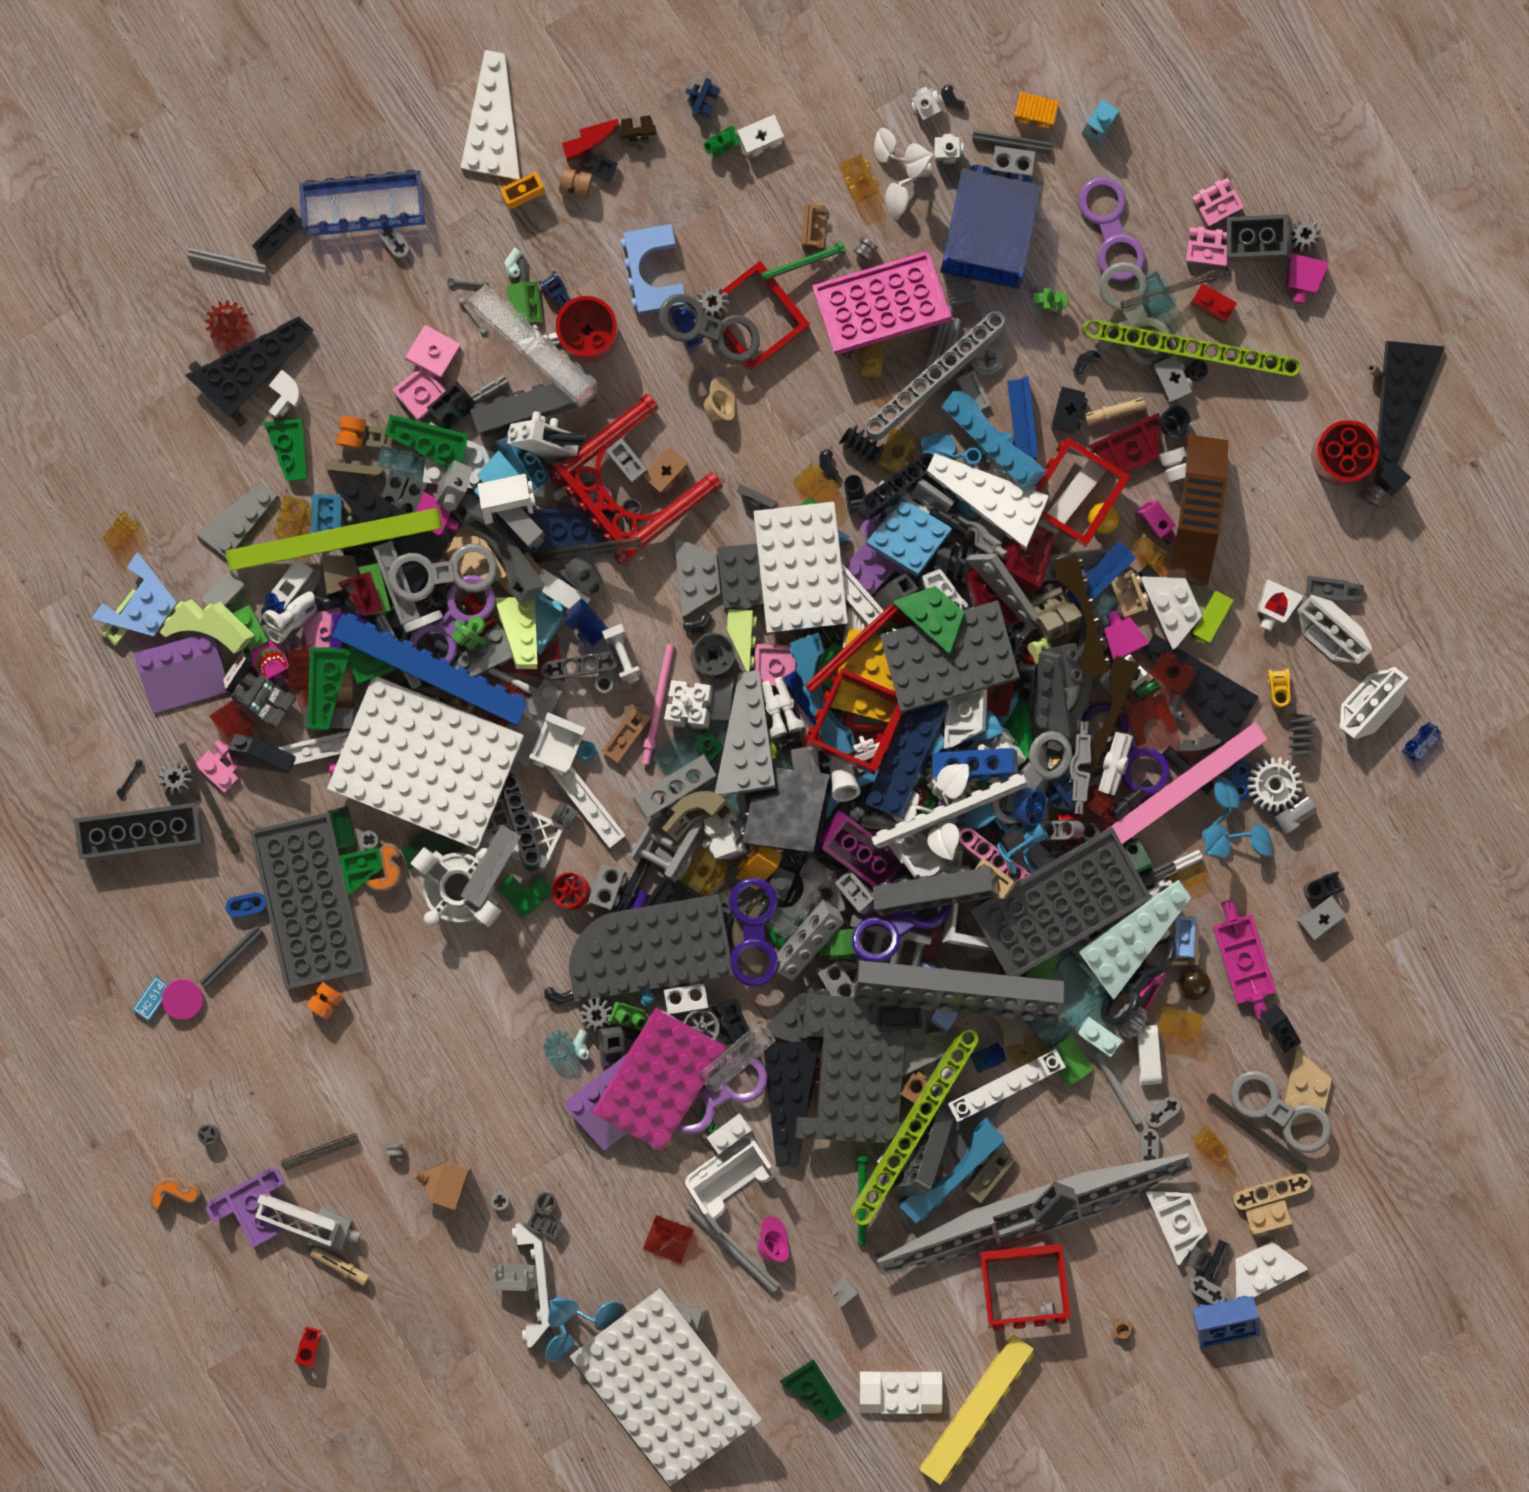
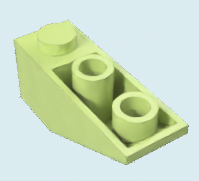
M728 609L727 631L745 671L749 672L750 668H754V656H750L751 648H755V636H751L752 628H756V615H753V610Z

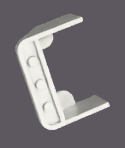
M750 1135L743 1136L723 1152L711 1158L690 1173L685 1180L687 1188L700 1209L719 1234L723 1231L715 1219L724 1213L726 1206L723 1200L755 1177L761 1183L768 1182L775 1177L782 1188L786 1186L766 1155Z

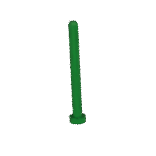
M841 241L836 242L832 248L763 272L761 277L763 280H768L836 254L839 256L845 255L844 244Z
M855 1155V1161H858V1197L866 1185L867 1161H870L869 1155ZM864 1209L858 1211V1220L865 1217ZM858 1224V1245L864 1246L866 1244V1225Z

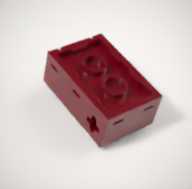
M1038 524L1026 551L1020 547L1019 543L1014 539L1011 540L1005 534L1002 548L1008 551L1009 555L1006 559L999 557L1019 588L1026 593L1041 588L1055 533L1047 531V529Z

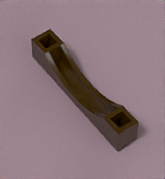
M1072 554L1054 559L1052 561L1058 581L1067 586L1075 595L1085 616L1086 640L1080 656L1084 678L1108 673V668L1112 666L1109 656H1104L1102 649L1106 648L1104 637H1099L1097 631L1098 628H1101L1098 616L1094 617L1092 613L1095 605L1093 597H1088L1086 589L1090 588L1087 576L1083 577L1081 569H1084L1082 557L1077 558V554Z
M1117 654L1109 671L1112 685V703L1108 717L1103 727L1091 739V763L1078 766L1079 771L1090 773V778H1092L1093 774H1098L1101 763L1098 761L1101 755H1106L1109 748L1106 742L1109 736H1114L1117 726L1114 725L1117 717L1121 719L1125 707L1122 706L1125 699L1129 700L1133 688L1130 687L1132 681H1137L1141 669H1138V663Z

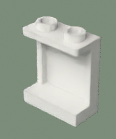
M526 474L478 484L481 510L485 524L493 523L492 513L527 506L529 514L533 513L532 506L536 505L533 494L534 490L532 482H527Z
M547 713L542 730L529 757L533 759L532 764L542 768L544 765L552 767V772L561 776L563 772L568 774L586 728Z

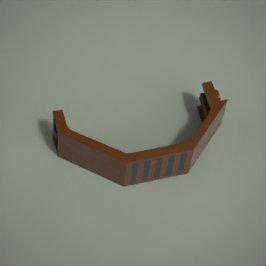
M1188 434L1187 443L1184 447L1186 452V468L1178 529L1166 577L1186 578L1188 584L1207 586L1220 531L1227 481L1228 440Z

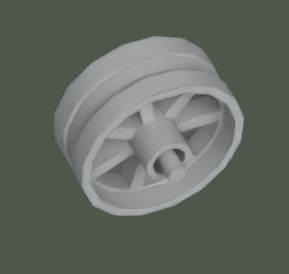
M694 1010L683 1020V1023L686 1024L687 1020L690 1019L695 1025L692 1028L712 1036L714 1040L719 1034L718 1019L708 1010ZM701 1014L699 1023L694 1019L693 1015ZM704 1015L708 1017L711 1021L708 1023H704ZM713 1024L714 1033L707 1030V1027Z

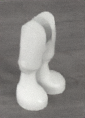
M306 592L287 606L282 614H277L272 610H268L263 614L264 621L270 626L267 629V635L274 643L280 644L285 641L293 629L299 628L317 611L314 594Z
M782 677L775 678L776 690L779 693L775 696L769 681L762 682L766 703L765 711L772 716L773 726L768 733L770 739L779 738L787 734L780 715V709L785 714L789 733H795L806 728L805 722L799 720L792 710L794 708V700L791 699Z

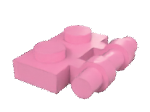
M1228 178L1216 181L1213 186L1206 190L1198 191V194L1192 197L1195 204L1201 201L1205 204V206L1199 208V212L1207 227L1244 208L1235 189L1227 193L1225 188L1231 185ZM1218 192L1221 197L1211 202L1209 197Z
M1199 226L1198 228L1190 227L1189 235L1197 236L1196 241H1188L1185 262L1226 267L1227 245H1221V240H1227V232H1223L1221 229H1216V231L1206 230L1204 227ZM1203 237L1215 239L1214 244L1203 242Z
M218 740L213 745L218 750L217 754L214 755L208 750L195 766L226 793L239 779L233 772L238 769L244 773L248 767L233 765L228 752L229 746L227 744L224 745ZM223 756L232 763L229 767L221 761Z

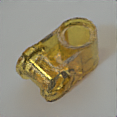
M122 512L105 533V544L112 550L122 548L129 538L137 532L141 523L135 522L130 518L128 512ZM112 535L119 536L117 544L112 545L109 543Z
M1146 537L1137 539L1132 545L1135 555L1145 561L1147 565L1149 564L1158 573L1162 571L1161 567L1167 559L1172 557L1166 550ZM1140 541L1147 544L1146 552L1138 550V543Z
M1207 1124L1203 1125L1204 1128L1197 1135L1190 1137L1212 1160L1220 1162L1227 1158V1147ZM1218 1146L1224 1151L1223 1156L1220 1158H1216L1213 1155L1214 1148Z

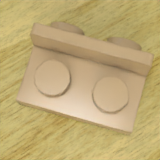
M1285 1199L1244 1209L1250 1232L1253 1235L1257 1234V1237L1269 1234L1268 1230L1272 1229L1277 1231L1286 1230L1289 1228L1288 1225L1293 1224L1289 1217Z

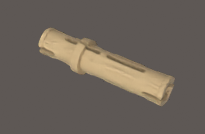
M1140 397L1109 407L1102 406L1101 409L1084 413L1087 426L1102 421L1109 422L1110 419L1145 410L1146 404L1144 398Z
M315 1246L310 1254L311 1258L343 1275V1278H349L361 1286H364L369 1278L368 1274L355 1268L354 1264H348L318 1246ZM323 1256H325V1257H327L328 1259L334 1261V1262L337 1263L338 1265H335V1264L331 1263L330 1261L324 1259ZM343 1266L344 1268H346V1269L352 1271L353 1273H355V1274H357V1275L355 1276V1275H353V1274L347 1272L346 1270L342 1269L341 1267Z

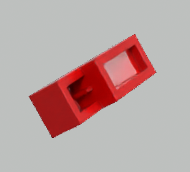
M618 118L579 129L580 138L562 142L567 162L583 156L585 152H591L603 144L619 128Z

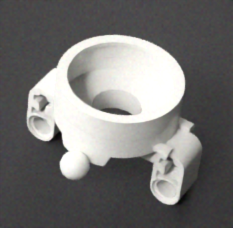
M423 847L413 859L411 864L425 878L423 891L427 905L431 909L423 917L426 926L435 927L439 923V919L442 918L451 922H467L475 919L479 924L483 923L490 927L503 912L496 906L499 902L493 898L494 884L480 908L466 899L454 901L448 897L445 891V883L452 875L462 874L470 880L487 848L478 849L476 856L466 853H450L442 856L437 851L432 853Z

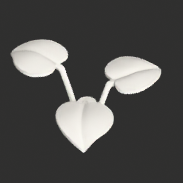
M880 128L874 142L876 158L880 162H888L890 157L906 162L907 174L910 177L899 182V184L891 183L886 191L885 201L887 209L894 219L899 220L909 202L908 192L902 186L908 182L917 181L918 177L930 176L932 171L930 160L933 154L925 150L921 145L913 143L908 146L905 158L893 154L897 147L894 135L888 129Z
M949 765L944 767L938 774L937 786L940 790H943L942 796L947 806L950 805L947 796L951 799H956L964 792L969 778V765ZM914 791L904 818L901 819L893 815L892 817L897 822L906 821L908 823L916 816V809L927 813H932L933 810L918 806L920 796ZM957 816L939 823L938 828L931 829L928 834L930 849L938 856L948 860H954L955 851L959 844V829L954 825L957 821Z

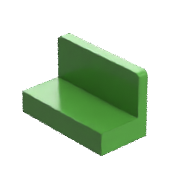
M520 282L508 285L507 291L512 326L543 322L538 282Z
M1072 1035L1046 1051L1047 1054L1055 1049L1057 1050L1065 1065V1068L1058 1072L1067 1086L1079 1081L1093 1070L1091 1063Z

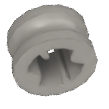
M366 831L361 835L360 843L366 849H373L378 845L379 837L373 831ZM366 835H373L375 837L373 845L370 843L368 845L365 844L364 841L366 840L364 838Z
M386 1144L385 1148H387L385 1155H403L401 1151L403 1144Z
M496 1192L491 1198L492 1207L496 1210H504L509 1205V1196L505 1192ZM498 1195H502V1198L505 1197L506 1199L502 1207H499L494 1202L498 1199Z

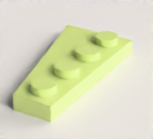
M495 597V607L498 610L499 619L503 625L504 634L508 640L516 669H537L535 599L519 603L515 597Z

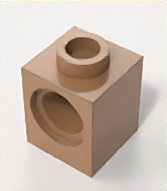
M920 1072L917 1075L912 1073L902 1088L901 1095L915 1103L929 1078ZM915 1081L920 1082L922 1085L921 1090L917 1093L912 1092L910 1089L911 1084Z

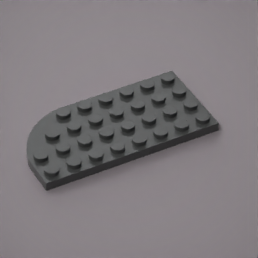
M720 894L611 912L593 921L578 937L570 956L569 974L574 1001L578 1002L734 975L730 966L731 950Z

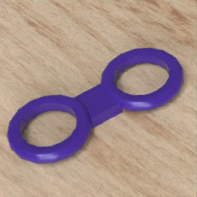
M1100 703L1092 706L1083 715L1082 720L1090 722L1091 718L1098 712H1109L1111 704ZM1123 713L1121 719L1118 718L1121 725L1120 732L1128 734V718ZM1113 740L1106 742L1109 745L1108 750L1111 749ZM1132 741L1127 756L1129 758L1125 773L1122 775V779L1127 788L1133 791L1138 785L1130 777L1131 764L1139 757H1152L1161 766V779L1152 787L1141 788L1145 791L1146 796L1154 795L1168 783L1170 776L1169 763L1164 755L1157 750L1150 748L1139 749Z
M749 878L736 884L730 894L729 905L731 912L744 925V941L738 944L731 953L730 966L738 981L744 985L755 987L764 985L772 980L778 969L777 953L772 945L764 941V923L769 921L777 911L778 898L771 884L763 879ZM747 887H760L769 896V908L759 917L746 916L738 907V896ZM747 948H761L768 954L770 968L763 976L757 978L748 977L739 969V956Z
M951 904L942 906L941 912L930 920L919 919L912 911L897 913L889 919L882 917L865 919L854 929L852 947L855 953L864 961L882 963L889 960L897 952L902 936L916 927L932 929L941 925L950 913ZM872 926H881L887 929L892 936L890 947L880 954L868 953L860 944L862 933Z

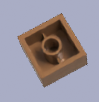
M446 1161L426 1171H413L412 1178L419 1180L423 1184L432 1203L456 1210L471 1168Z

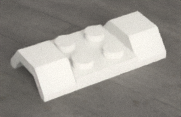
M876 812L871 813L872 819L880 830L887 829L889 831L894 829L896 824L900 823L891 814L886 813L878 816ZM922 831L889 844V847L901 864H905L915 880L920 876H936L946 867L941 857L930 849L928 839Z
M860 1371V1413H942V1372Z

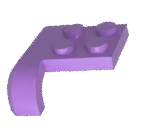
M882 513L862 523L861 530L868 540L881 524L880 517L883 515ZM866 541L845 567L872 597L895 571L901 575L908 571L866 546ZM928 564L918 577L908 572L914 582L919 581L920 576L925 575L928 571Z
M271 1167L209 1201L206 1211L213 1223L234 1212L252 1247H255L286 1230L255 1218L260 1203H257L259 1196L266 1194L273 1197L270 1191L286 1182L279 1169ZM265 1206L262 1215L271 1217L276 1215L273 1208ZM283 1214L280 1215L283 1220V1223L288 1225Z

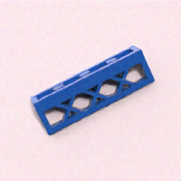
M1025 376L1022 379L1007 381L1014 445L1035 460L1038 458L1029 376Z
M1120 540L1083 576H1087L1090 588L1086 589L1088 597L1092 596L1093 600L1136 559L1134 554ZM1068 590L1065 594L1070 599V602L1072 604L1074 603L1077 609L1080 612H1082L1083 610L1081 608L1079 601L1077 600L1075 595L1070 590Z

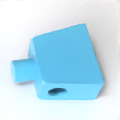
M1101 100L1088 120L1082 134L1099 144L1117 117L1119 110L1106 101Z
M498 451L477 476L485 483L519 474L502 453ZM477 487L474 489V491L479 496V490Z

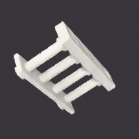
M619 624L602 631L607 644H612L616 648L624 668V672L619 673L622 681H627L630 684L640 680L638 676L642 675L638 666L632 667L623 645V639L627 636L622 625Z

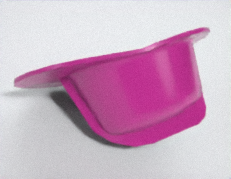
M767 1216L763 1219L761 1223V1237L757 1243L758 1253L765 1263L772 1261L784 1262L789 1256L785 1226L774 1216Z

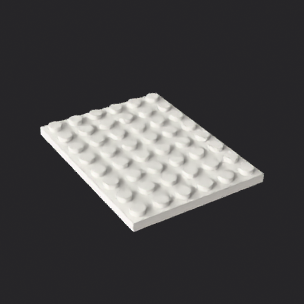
M376 677L370 681L327 789L479 849L524 735Z
M661 1288L569 1356L669 1486L680 1480L762 1419Z

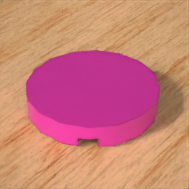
M180 978L173 980L166 986L162 992L161 1001L164 1010L169 1016L185 1020L192 1018L198 1013L202 1006L203 997L200 988L189 979Z

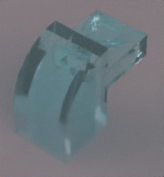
M381 446L378 466L396 472L422 475L425 456L413 451Z

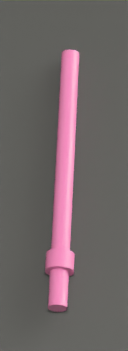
M667 644L648 736L643 745L645 750L642 764L650 765L653 749L655 750L657 743L655 738L675 647Z

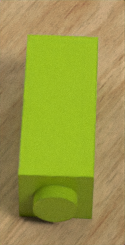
M1218 591L1213 592L1202 612V617L1197 621L1190 634L1194 636L1193 640L1201 645L1211 642L1233 602L1232 599Z

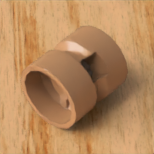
M564 168L559 193L568 196L573 193L575 197L587 200L592 182V174L582 171L577 174L576 170Z

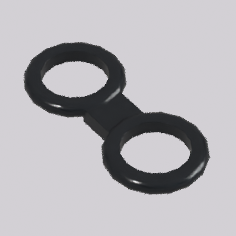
M1171 936L1158 941L1154 946L1155 948L1160 944L1167 945L1166 956L1158 966L1147 969L1146 957L1115 999L1110 994L1106 996L1100 1010L1101 1020L1106 1026L1115 1028L1129 1022L1139 1008L1140 992L1149 979L1158 977L1171 966L1177 951L1176 942ZM1129 993L1131 1001L1128 1009L1118 1018H1110L1109 1012L1113 1002L1122 994Z

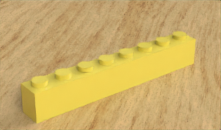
M1014 1333L1011 1334L920 1466L921 1472L940 1485L943 1481H948L953 1473L950 1470L954 1464L959 1465L964 1457L962 1453L965 1448H970L975 1442L976 1438L974 1435L978 1430L982 1431L988 1421L985 1419L989 1413L993 1415L999 1406L997 1402L1000 1397H1005L1011 1389L1009 1384L1013 1379L1016 1381L1023 1371L1020 1368L1025 1362L1028 1364L1034 1356L1032 1352L1034 1348Z

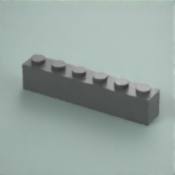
M983 865L974 870L960 869L956 873L942 872L938 876L933 877L920 876L916 880L902 879L898 883L884 882L880 886L873 887L874 910L880 916L998 897L997 873L991 867Z

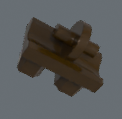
M650 115L640 117L641 127L633 128L632 118L621 119V130H619L621 140L630 139V145L638 144V150H643L642 144L650 143L649 137H641L657 135L656 126L653 125Z

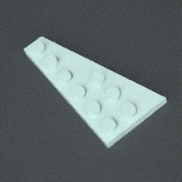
M1179 880L1078 950L1113 999L1116 998L1191 899L1190 894Z

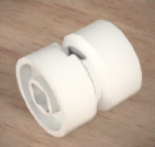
M1184 447L1159 455L1162 465L1167 467L1165 474L1168 482L1185 477L1186 452Z

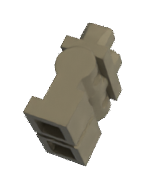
M1051 583L1043 588L1044 595L1038 596L1034 591L1026 595V598L1039 615L1034 622L1038 624L1043 632V637L1047 643L1062 637L1063 632L1068 634L1082 628L1083 615L1074 603L1070 602V599L1061 587L1057 589Z

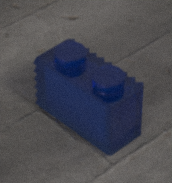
M582 598L563 614L567 618L565 623L572 631L578 630L579 633L576 635L584 644L588 642L591 646H594L604 637L602 631L609 629Z

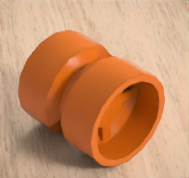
M341 416L339 422L341 432L337 434L336 445L362 449L364 438L361 436V433L365 432L367 421L355 417Z
M322 982L316 990L317 995L312 996L306 1006L320 1017L328 1020L334 1012L333 1006H338L344 996L327 983Z

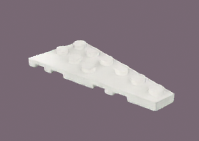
M488 50L484 52L460 168L462 170L519 181L520 175L506 57L503 53Z

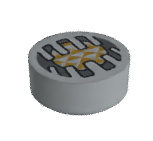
M1053 751L1047 755V766L1050 771L1055 770L1061 764L1063 759L1061 752Z

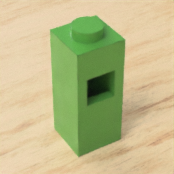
M375 563L359 567L360 574L371 572L383 607L382 611L371 615L375 614L376 618L380 615L387 616V611L391 609L379 564Z

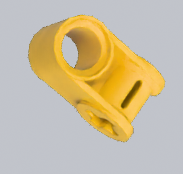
M1286 668L1284 671H1272L1270 669L1267 671L1270 702L1275 708H1283L1289 703L1291 697L1289 669ZM1277 693L1285 696L1284 703L1276 701L1275 695Z

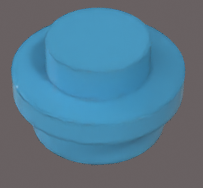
M589 741L581 742L577 751L578 758L582 761L593 760L597 753L596 746Z

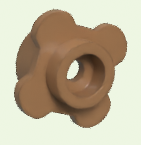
M1115 1319L1113 1321L1114 1330L1111 1332V1336L1114 1339L1130 1340L1133 1323L1131 1321L1124 1322L1120 1319Z

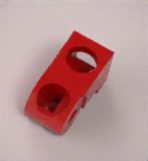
M308 1326L305 1327L294 1363L314 1367L322 1330Z

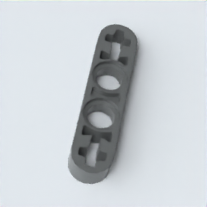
M603 652L548 661L543 664L541 673L548 680H559L614 671L620 666L621 661L616 653ZM609 656L616 659V662H613V666L610 667L608 663L602 664L603 668L600 669L599 657H602V661L609 660ZM588 659L596 661V667L593 670H588L585 666ZM569 662L576 664V670L573 673L566 672L565 667ZM558 664H561L563 675H560V671L553 672V676L546 673V670H549V666L552 665V668L557 669L560 668Z

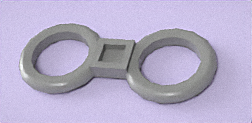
M1127 262L1116 263L1107 268L1101 276L1099 284L1100 295L1104 302L1113 309L1122 310L1129 327L1154 326L1161 333L1170 334L1167 326L1157 318L1148 317L1141 301L1146 295L1147 281L1142 270L1136 265ZM1130 271L1138 279V292L1129 301L1120 302L1114 300L1108 292V281L1116 272ZM1130 331L1127 335L1131 343L1134 335L1133 331ZM1169 339L1167 342V347L1169 349L1171 346L1172 339ZM1124 345L1127 355L1138 364L1150 365L1158 363L1167 355V353L1157 352L1152 356H1141L1135 352L1133 347Z
M480 544L462 546L453 553L450 561L433 564L427 557L421 554L407 553L399 556L392 563L388 571V583L397 597L405 601L415 602L425 599L433 591L435 585L440 583L454 582L458 588L466 592H479L487 589L494 582L497 575V562L492 552ZM469 552L482 554L489 563L487 578L478 584L464 582L457 572L459 559ZM409 561L421 563L427 569L429 575L426 587L417 593L403 591L396 581V573L399 567Z
M1054 731L1042 733L1035 738L1030 747V763L1028 762L1019 773L1020 776L1024 775L1030 785L1028 788L1035 789L1043 779H1056L1066 773L1073 756L1072 747L1068 739L1061 733ZM1053 739L1060 743L1063 749V759L1058 768L1053 771H1046L1039 763L1038 753L1042 744ZM1000 779V780L997 781V782H1001V784H1002V783L1007 782V781H1009V780H1001V779ZM999 799L990 802L992 809L998 816V820L1007 824L1017 823L1013 815L1009 816L1002 812L999 807Z
M1248 1071L1241 1074L1234 1081L1231 1088V1101L1234 1108L1242 1116L1250 1119L1270 1117L1283 1126V1135L1286 1142L1293 1149L1302 1153H1313L1322 1149L1328 1143L1331 1135V1123L1327 1114L1320 1108L1313 1105H1300L1293 1108L1279 1098V1089L1276 1082L1268 1074L1261 1071ZM1250 1079H1258L1269 1087L1271 1099L1264 1109L1252 1111L1241 1103L1239 1090L1244 1082ZM1311 1113L1320 1119L1323 1125V1133L1317 1142L1302 1144L1293 1137L1291 1124L1297 1115Z

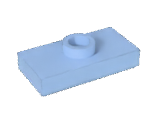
M1176 917L1175 942L1177 951L1175 957L1195 958L1197 917Z

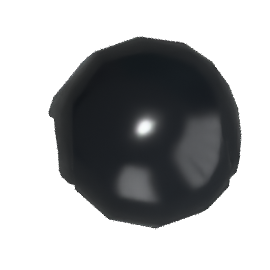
M1173 405L1161 414L1159 426L1168 437L1179 438L1188 431L1187 428L1191 417L1184 407Z

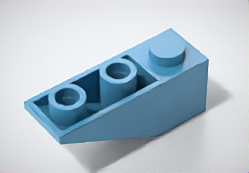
M508 433L495 441L502 455L518 474H526L527 482H532L534 490L551 481L535 453L507 444Z

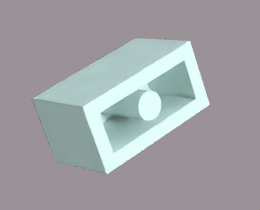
M1088 1016L1076 1031V1034L1109 1057L1113 1055L1123 1041Z

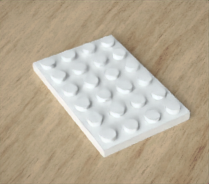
M835 502L754 511L767 633L848 624Z

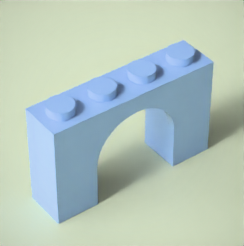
M672 224L624 232L625 238L621 239L623 251L627 250L628 253L625 265L626 270H631L632 278H628L630 291H635L636 298H632L633 308L638 310L639 315L658 312L667 298L676 294H684L683 283L666 287L650 286L640 276L639 268L643 258L650 252L676 247ZM678 302L674 303L670 309L686 307L687 305L686 303Z

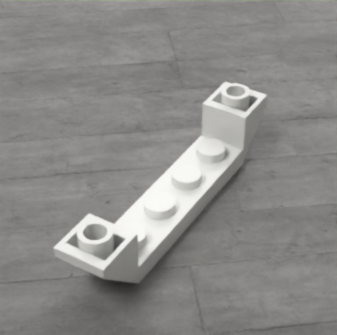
M1055 1049L950 1102L948 1106L956 1122H959L1065 1068V1065Z
M516 1223V1228H512L513 1240H517V1245L534 1243V1247H531V1258L535 1259L538 1282V1288H535V1299L540 1302V1308H537V1319L542 1322L541 1324L526 1325V1330H522L523 1343H527L528 1348L535 1344L549 1326L548 1315L550 1308L543 1240L525 1228L522 1223Z

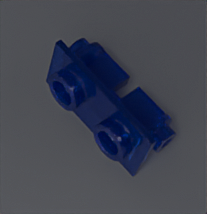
M268 593L265 597L264 607L261 610L262 616L268 610L282 614L285 600L279 602L276 594ZM263 618L261 621V626L267 624Z
M1427 722V724L1419 729L1416 736L1405 744L1401 752L1409 756L1413 763L1420 761L1428 752L1424 745L1427 744L1431 748L1441 738L1442 732L1438 729V726Z

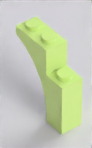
M192 599L186 602L181 601L174 608L176 612L163 622L164 627L160 631L165 637L179 631L202 632L222 642L233 653L243 650L255 636L221 602L213 605L209 604L202 610Z

